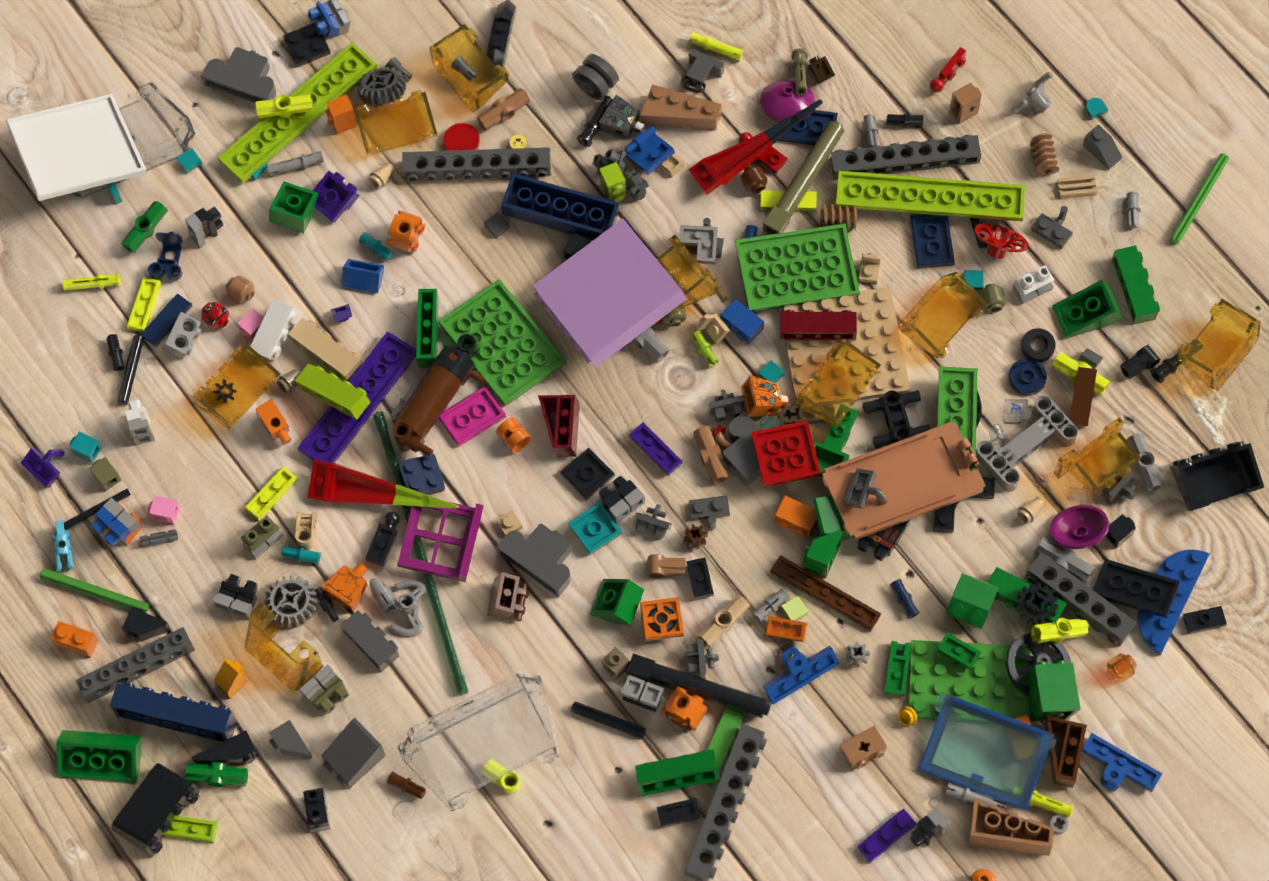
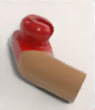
M718 425L713 429L712 433L718 444L726 449L732 443L723 435L726 429L722 425Z

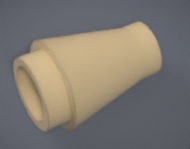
M387 162L384 166L372 172L369 177L370 184L377 189L384 187L391 174L395 171L394 166Z
M1036 497L1034 500L1021 506L1017 512L1020 521L1025 524L1032 523L1040 510L1045 506V502L1040 497Z

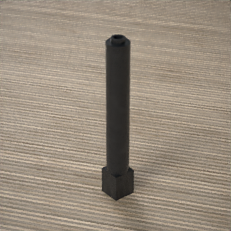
M634 653L626 671L627 676L636 677L645 681V683H655L673 690L679 686L691 696L695 694L704 700L759 718H763L764 715L768 716L771 704H768V699L657 664L655 660Z

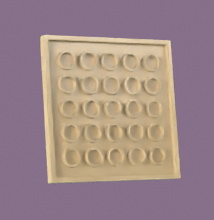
M890 287L860 291L859 295H845L841 298H828L818 302H805L800 305H787L779 308V312H784L785 310H794L795 312H803L804 310H813L814 312L851 310L852 312H857L856 340H785L797 406L820 403L837 404L877 398L885 395L890 390L902 393L910 392L911 389Z

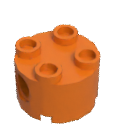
M399 210L398 214H395L389 228L388 235H391V240L387 239L388 245L408 252H416L419 246V235H422L425 230L422 218Z
M677 686L661 709V713L666 718L670 716L671 722L687 731L693 730L694 732L706 714L707 707L702 704L704 700L695 694L691 696L687 694L686 690Z

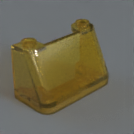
M464 24L429 47L435 69L470 111L475 113L508 81L509 72L504 66H495L477 45L475 31L472 28L469 29ZM458 56H462L467 65L478 74L476 79L473 78V82L470 83L460 72L451 67L452 62Z
M958 272L944 275L937 280L899 323L897 328L935 358H943L949 353L948 348L950 345L948 343L970 318L980 317L984 313V307L987 303Z
M1221 299L1218 304L1215 303L1210 310L1211 320L1192 344H1182L1177 351L1178 360L1216 392L1220 390L1254 347L1260 335L1261 321L1224 299Z

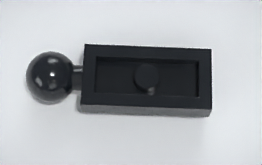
M388 512L384 518L386 525H378L366 555V561L385 566L398 530L393 528L400 521V517L396 512Z

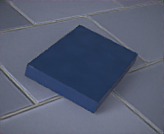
M814 110L809 117L798 123L778 141L814 146L828 122L837 121L838 113Z
M930 214L911 215L910 222L917 269L955 265L948 216Z

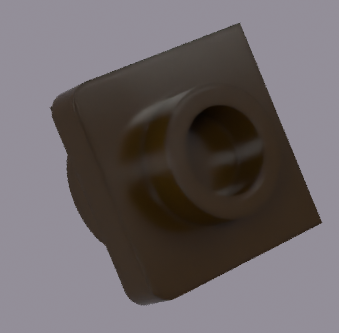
M816 56L809 60L808 69L810 68L818 84L835 76L826 56L821 58Z

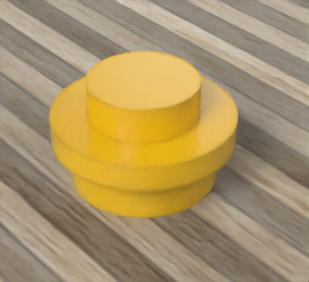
M905 706L900 709L898 720L904 726H912L917 722V714L913 708Z

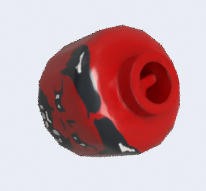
M209 302L201 310L202 321L213 330L224 328L229 322V311L218 302Z

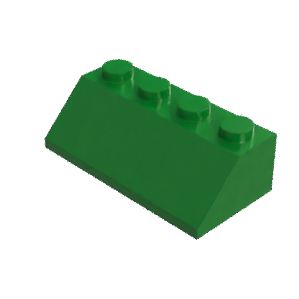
M62 730L56 741L59 777L137 782L142 754L141 736Z

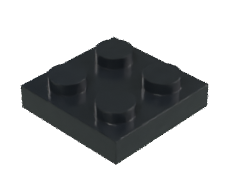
M316 22L283 35L297 67L331 54L323 35H318L315 30Z

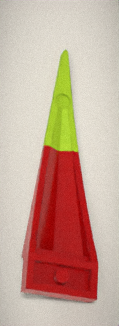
M321 460L313 461L307 498L329 502L459 508L458 505L337 463Z

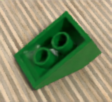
M1100 280L1052 305L1066 338L1106 327L1123 318L1112 290L1104 280Z

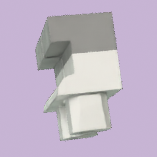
M1044 265L1016 279L1013 291L1021 304H1024L1036 298L1037 295L1040 296L1052 290L1053 284L1051 282L1054 281V278Z
M139 400L128 402L129 410L125 412L129 430L136 445L155 441L154 433L149 425L150 418L145 407H141Z

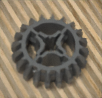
M381 67L378 70L374 69L372 72L368 71V74L362 75V78L358 80L359 83H357V93L360 100H362L363 104L373 105L374 107L378 105L382 107L385 104L389 105L391 102L395 103L396 99H401L406 90V81L403 74H401L400 70L390 69L389 67L385 69Z

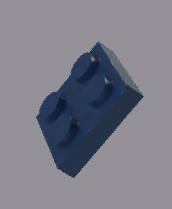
M435 454L398 461L397 466L404 487L426 495L445 490Z

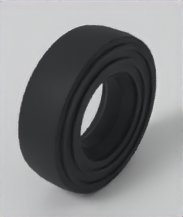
M1042 328L1029 330L1023 336L1021 342V350L1027 359L1038 362L1048 360L1053 355L1056 347L1053 335ZM1035 339H1040L1044 341L1046 347L1043 351H1035L1031 347V342Z

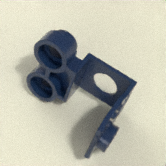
M158 232L155 236L163 244L161 258L157 259V262L149 265L148 272L154 279L161 278L164 273H167L170 280L177 281L182 277V270L178 264L183 239L176 232ZM169 251L175 252V259H166V253ZM174 272L178 273L176 276H172Z

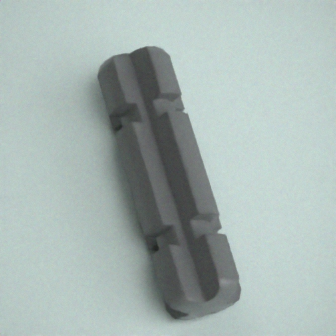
M176 529L168 530L167 533L163 531L150 534V536H140L142 547L150 546V544L167 543L168 540H178Z

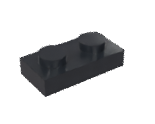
M706 557L686 561L694 599L714 596Z

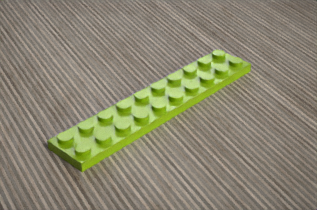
M351 42L289 96L311 94L313 111L294 113L288 118L280 116L263 118L218 157V160L244 184L252 177L253 173L273 159L325 114V110H328L326 102L348 94L357 86L358 80L362 78V75H367L368 71L372 72L378 68L377 64Z
M839 171L836 207L841 205V208H845L847 205L849 208L856 206V209L1023 222L1025 185Z

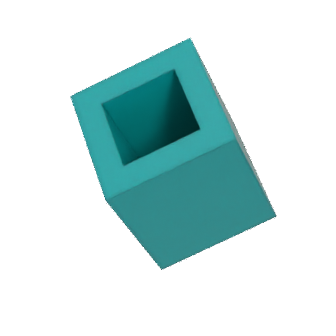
M79 431L71 439L69 448L74 455L93 464L102 446L98 440Z

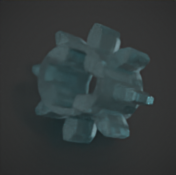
M771 414L769 417L767 415L763 416L758 424L761 425L760 428L763 430L778 427L782 422L778 417Z

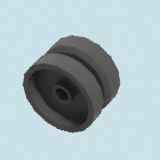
M589 54L582 62V65L577 67L572 73V78L576 85L585 94L596 100L604 99L609 93V89H612L619 81L616 70L606 60L595 54Z

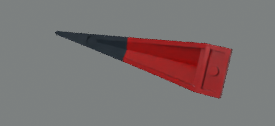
M819 99L764 132L703 158L688 169L704 192L707 195L720 185H726L819 107L823 101Z

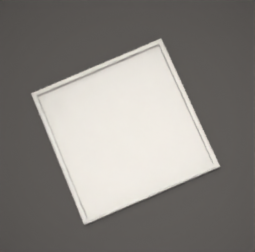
M112 94L6 119L7 128L38 201L147 174L144 163Z

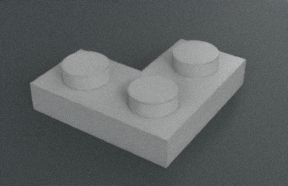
M680 225L679 245L698 246L697 263L715 264L718 227Z

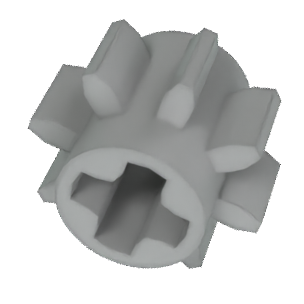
M856 641L853 647L848 645L847 649L850 652L845 653V658H850L849 665L857 664L859 668L862 662L867 664L866 656H870V651H865L866 644L859 645Z

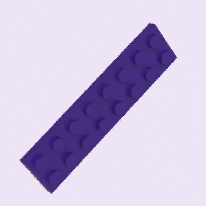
M387 331L349 380L353 387H360L366 391L370 404L357 420L329 406L299 445L298 451L312 460L335 463L415 359L416 349Z

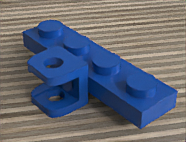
M793 646L781 653V661L787 672L767 683L763 688L770 702L774 705L839 665V661L833 648L830 646L808 659ZM789 654H793V655H794V656H792L791 658H788V655H789Z
M1093 733L1090 734L1082 748L1083 753L1107 766L1100 779V784L1112 792L1120 787L1125 777L1152 792L1162 775L1161 772Z

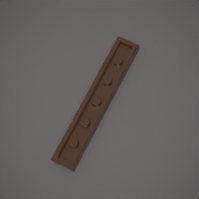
M781 555L770 570L771 574L869 631L873 630L881 617L880 612Z

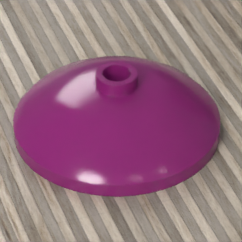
M794 80L775 81L764 88L760 97V106L763 112L777 122L786 120L815 102L814 94L808 87L807 94L803 96L796 94V82Z
M1090 505L1069 507L1057 514L1050 525V533L1053 540L1058 545L1069 549L1091 547L1101 541L1109 529L1107 515L1101 509Z

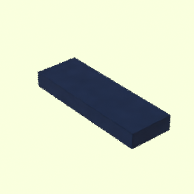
M177 293L141 333L143 338L157 347L171 331L180 312L186 314L192 307V303Z

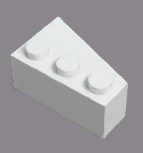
M273 298L249 350L274 361L280 355L282 347L289 337L288 333L297 324L303 312Z

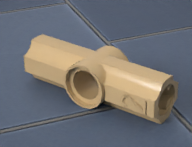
M737 594L723 610L717 612L715 618L698 634V638L703 639L704 645L711 648L725 632L731 630L732 625L750 608V604L745 598ZM721 618H726L729 620V622L727 624H721L719 620Z

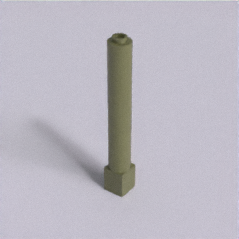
M837 121L828 122L778 204L772 208L765 219L763 232L772 235L785 231L790 223L791 216L843 135L844 129L841 123Z

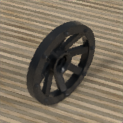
M1032 632L1025 633L1017 638L1010 645L1006 655V670L1009 679L1020 692L1029 696V686L1019 676L1028 673L1035 663L1042 661L1052 664V662L1060 659L1065 660L1066 663H1071L1068 651L1061 642H1042L1040 653L1031 641L1033 640L1031 637ZM1022 643H1025L1033 656L1017 652ZM1049 645H1051L1057 651L1058 654L1048 656L1047 654ZM1015 658L1027 661L1029 665L1016 671Z

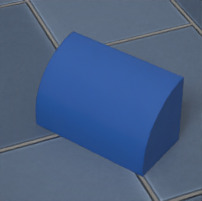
M348 259L343 266L342 287L378 294L383 279L384 265Z

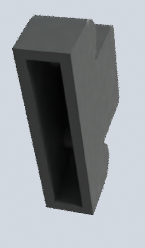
M236 47L226 65L220 59H212L207 63L201 75L203 85L255 104L257 101L272 100L277 93L274 81L267 76L270 70L268 58L252 50L247 51Z
M743 411L729 424V438L734 443L723 451V461L733 476L737 475L745 485H749L761 476L751 432L762 429Z
M539 524L525 541L519 531H510L496 546L498 554L557 597L563 593L571 582L570 570L566 565L562 564L571 553L570 544L556 530L552 531L545 525Z

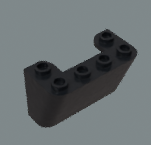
M1243 441L1227 444V448L1220 450V447L1208 450L1209 454L1202 456V453L1190 456L1191 460L1187 458L1172 462L1173 466H1170V469L1188 511L1209 506L1210 503L1235 495L1246 494L1265 488L1251 443L1244 444Z
M157 763L117 815L111 825V829L138 849L153 857L163 847L161 838L163 832L166 833L170 829L171 821L175 816L181 814L184 804L189 806L196 803L200 791L191 781Z

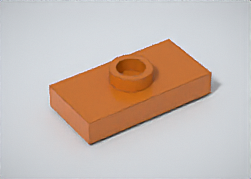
M769 616L765 635L805 642L808 623Z

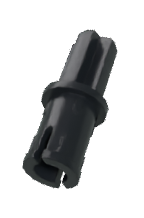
M904 113V115L888 114L886 123L887 125H900L904 127H923V115H907V113Z
M110 334L107 337L108 355L111 357L113 370L122 371L125 369L122 358L123 350L120 349L117 334Z

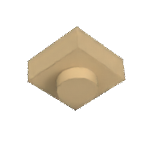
M513 510L496 519V523L504 535L510 531H519L523 528Z

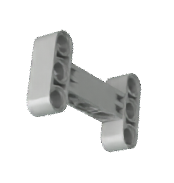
M1040 396L1035 401L1033 413L1038 420L1003 448L998 450L989 441H981L977 445L976 457L978 462L995 478V481L1005 491H1014L1018 486L1020 475L1014 467L1051 438L1055 437L1063 446H1071L1075 443L1078 434L1077 427L1047 396ZM1044 405L1047 407V409L1043 410L1040 409L1038 406ZM1051 419H1057L1060 423H1053ZM1068 432L1072 434V437H1066L1064 433ZM987 450L989 454L985 455L982 454L980 451ZM993 464H1000L1002 468L997 469ZM1010 477L1014 479L1015 482L1010 483L1006 481V478Z

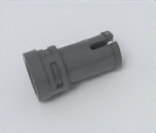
M458 56L451 64V67L460 72L470 83L474 81L473 78L476 79L478 76L467 65L462 56Z
M396 57L391 58L385 68L389 67L390 69L400 70L405 78V83L409 82L407 77L411 79L413 76L402 66V63Z

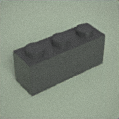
M357 610L340 625L341 629L382 672L399 657L397 651L399 648L392 640L388 641L384 637L385 633L380 627L377 626L375 628L371 624L372 620L366 613L362 615Z

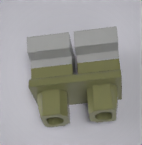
M266 515L241 537L243 547L257 559L269 549L268 545L271 547L283 536V533Z
M328 664L315 675V679H310L300 688L301 694L318 711L321 709L327 714L335 708V705L330 701L334 696L341 702L349 696L343 681L333 672V669Z

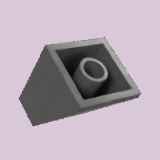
M354 717L321 756L324 761L322 763L329 772L333 770L337 774L336 779L343 786L347 784L351 788L386 755L382 745Z

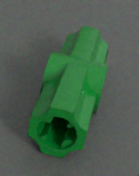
M154 201L147 211L135 220V226L121 242V245L129 252L135 253L146 238H150L154 234V228L168 212L167 208L162 203Z
M188 763L186 779L191 782L207 783L214 787H223L224 785L246 787L248 769L227 767V765L221 763H210V765Z

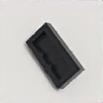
M1222 606L1182 615L1188 634L1227 625Z
M696 798L657 807L661 828L701 819Z

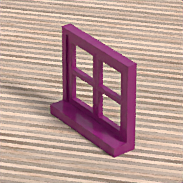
M452 503L459 506L457 509L424 507L443 512L438 533L417 529L422 507L412 506L397 567L466 582L484 505L476 504V507L473 508ZM447 513L468 518L463 539L442 534ZM415 536L436 541L431 563L409 558ZM440 542L461 547L456 569L435 564Z

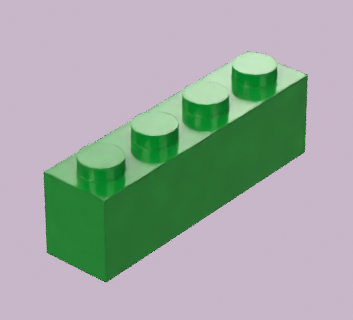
M1136 245L1114 250L1112 260L1134 325L1156 320L1160 307L1159 303L1154 300V289L1152 284L1149 285V275L1147 269L1143 267L1141 251L1138 252Z
M418 289L416 346L418 367H431L437 357L439 315L437 289Z
M998 567L995 568L988 581L989 584L999 587L994 600L1003 602L1006 607L1012 610L1018 606L1015 604V600L1018 599V592H1022L1023 586L1029 589L1030 585ZM1029 595L1025 597L1024 602L1029 600ZM1058 599L1056 604L1059 607L1055 610L1057 612L1056 616H1051V622L1044 620V624L1056 622L1060 619L1067 603ZM1050 606L1044 609V614L1049 610Z
M714 749L635 765L637 785L641 796L720 780Z

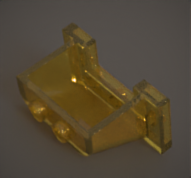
M675 234L669 238L673 246L659 256L657 260L687 298L677 307L679 309L712 295H715L722 303L728 299L727 295L707 268L703 269Z
M1120 417L1104 427L1102 435L1077 452L1072 449L1058 459L1054 471L1056 477L1059 479L1069 472L1092 493L1096 494L1104 488H1111L1118 478L1128 476L1132 472L1131 469L1140 462L1141 457L1121 434L1124 422Z

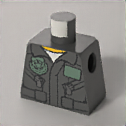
M615 95L599 121L600 131L625 139L630 136L632 131L636 133L643 132L646 125L639 122V110L618 95Z

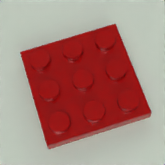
M808 421L751 432L764 488L821 476Z

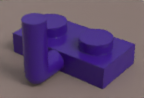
M31 448L21 461V464L46 488H50L60 474L50 461L53 457H63L65 452L62 449H50L43 456L38 450Z

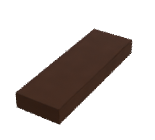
M1078 367L1069 417L1073 424L1088 426L1097 369Z

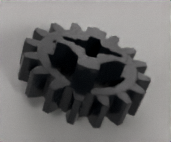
M1030 583L1029 589L1023 586L1022 592H1018V599L1015 600V604L1018 606L1015 611L1021 612L1019 618L1025 617L1026 624L1029 621H1032L1033 626L1037 622L1044 624V620L1051 622V616H1056L1057 612L1055 610L1059 607L1056 604L1058 597H1052L1054 590L1047 591L1048 585L1041 588L1040 583L1037 584V587ZM1029 595V600L1024 602L1025 597ZM1050 606L1049 610L1044 614V609Z

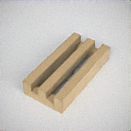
M1095 175L1057 179L1059 198L1097 195ZM1086 187H1091V188H1092V189H1083V190L1063 191V190H1066V189H1080V188H1086Z

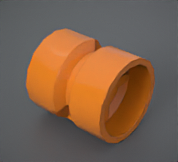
M515 417L506 419L496 429V435L503 442L506 441V446L512 453L521 451L531 441L530 434L525 429H521V424Z

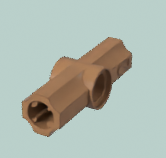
M520 88L506 98L501 97L497 99L490 109L476 117L480 127L487 131L501 121L506 122L510 120L518 109L530 102V98L526 91Z
M709 426L699 427L693 431L699 447L700 458L703 465L707 467L712 483L721 484L728 480V473L722 461L721 450L718 444H715Z

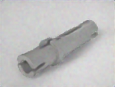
M321 151L307 155L301 154L297 158L270 164L268 169L270 176L298 168H309L308 166L324 162Z
M948 783L945 792L946 796L962 800L964 804L966 802L973 804L974 798L982 800L981 802L998 806L1001 810H1005L1004 808L1007 804L972 792L970 788L963 789L951 783Z

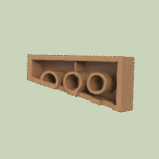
M652 84L640 119L641 123L646 126L651 124L656 125V127L667 125L675 126V128L692 127V129L716 130L722 115V104Z
M974 798L968 844L1050 856L1053 844V827L1032 819L1027 820L1016 813L1006 812L999 809L998 806L988 805L981 802L982 800Z

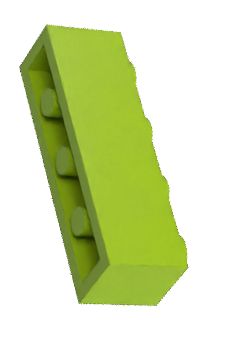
M308 363L295 379V382L302 391L356 420L370 404L365 390L360 387H353L347 380L341 381L335 374L331 372L329 374L326 373L318 365L315 367Z

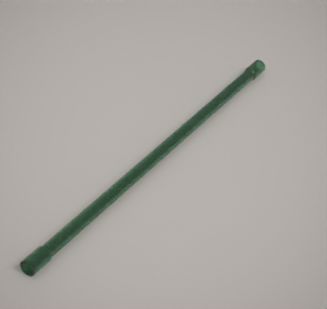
M376 412L373 414V418L382 441L394 484L404 487L384 412ZM401 505L406 524H408L412 507ZM415 536L413 547L417 560L428 562L422 539ZM422 573L452 671L457 695H465L469 690L465 677L462 674L433 575Z

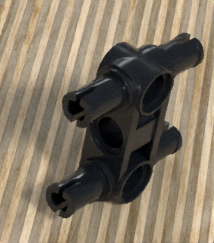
M890 390L885 395H881L877 400L863 402L862 406L865 414L880 410L884 413L889 429V434L873 437L875 449L904 440L897 436L899 434H904L906 438L931 430L929 424L912 428L907 417L905 405L921 401L919 390L907 393ZM894 400L896 401V403L889 404L887 401Z

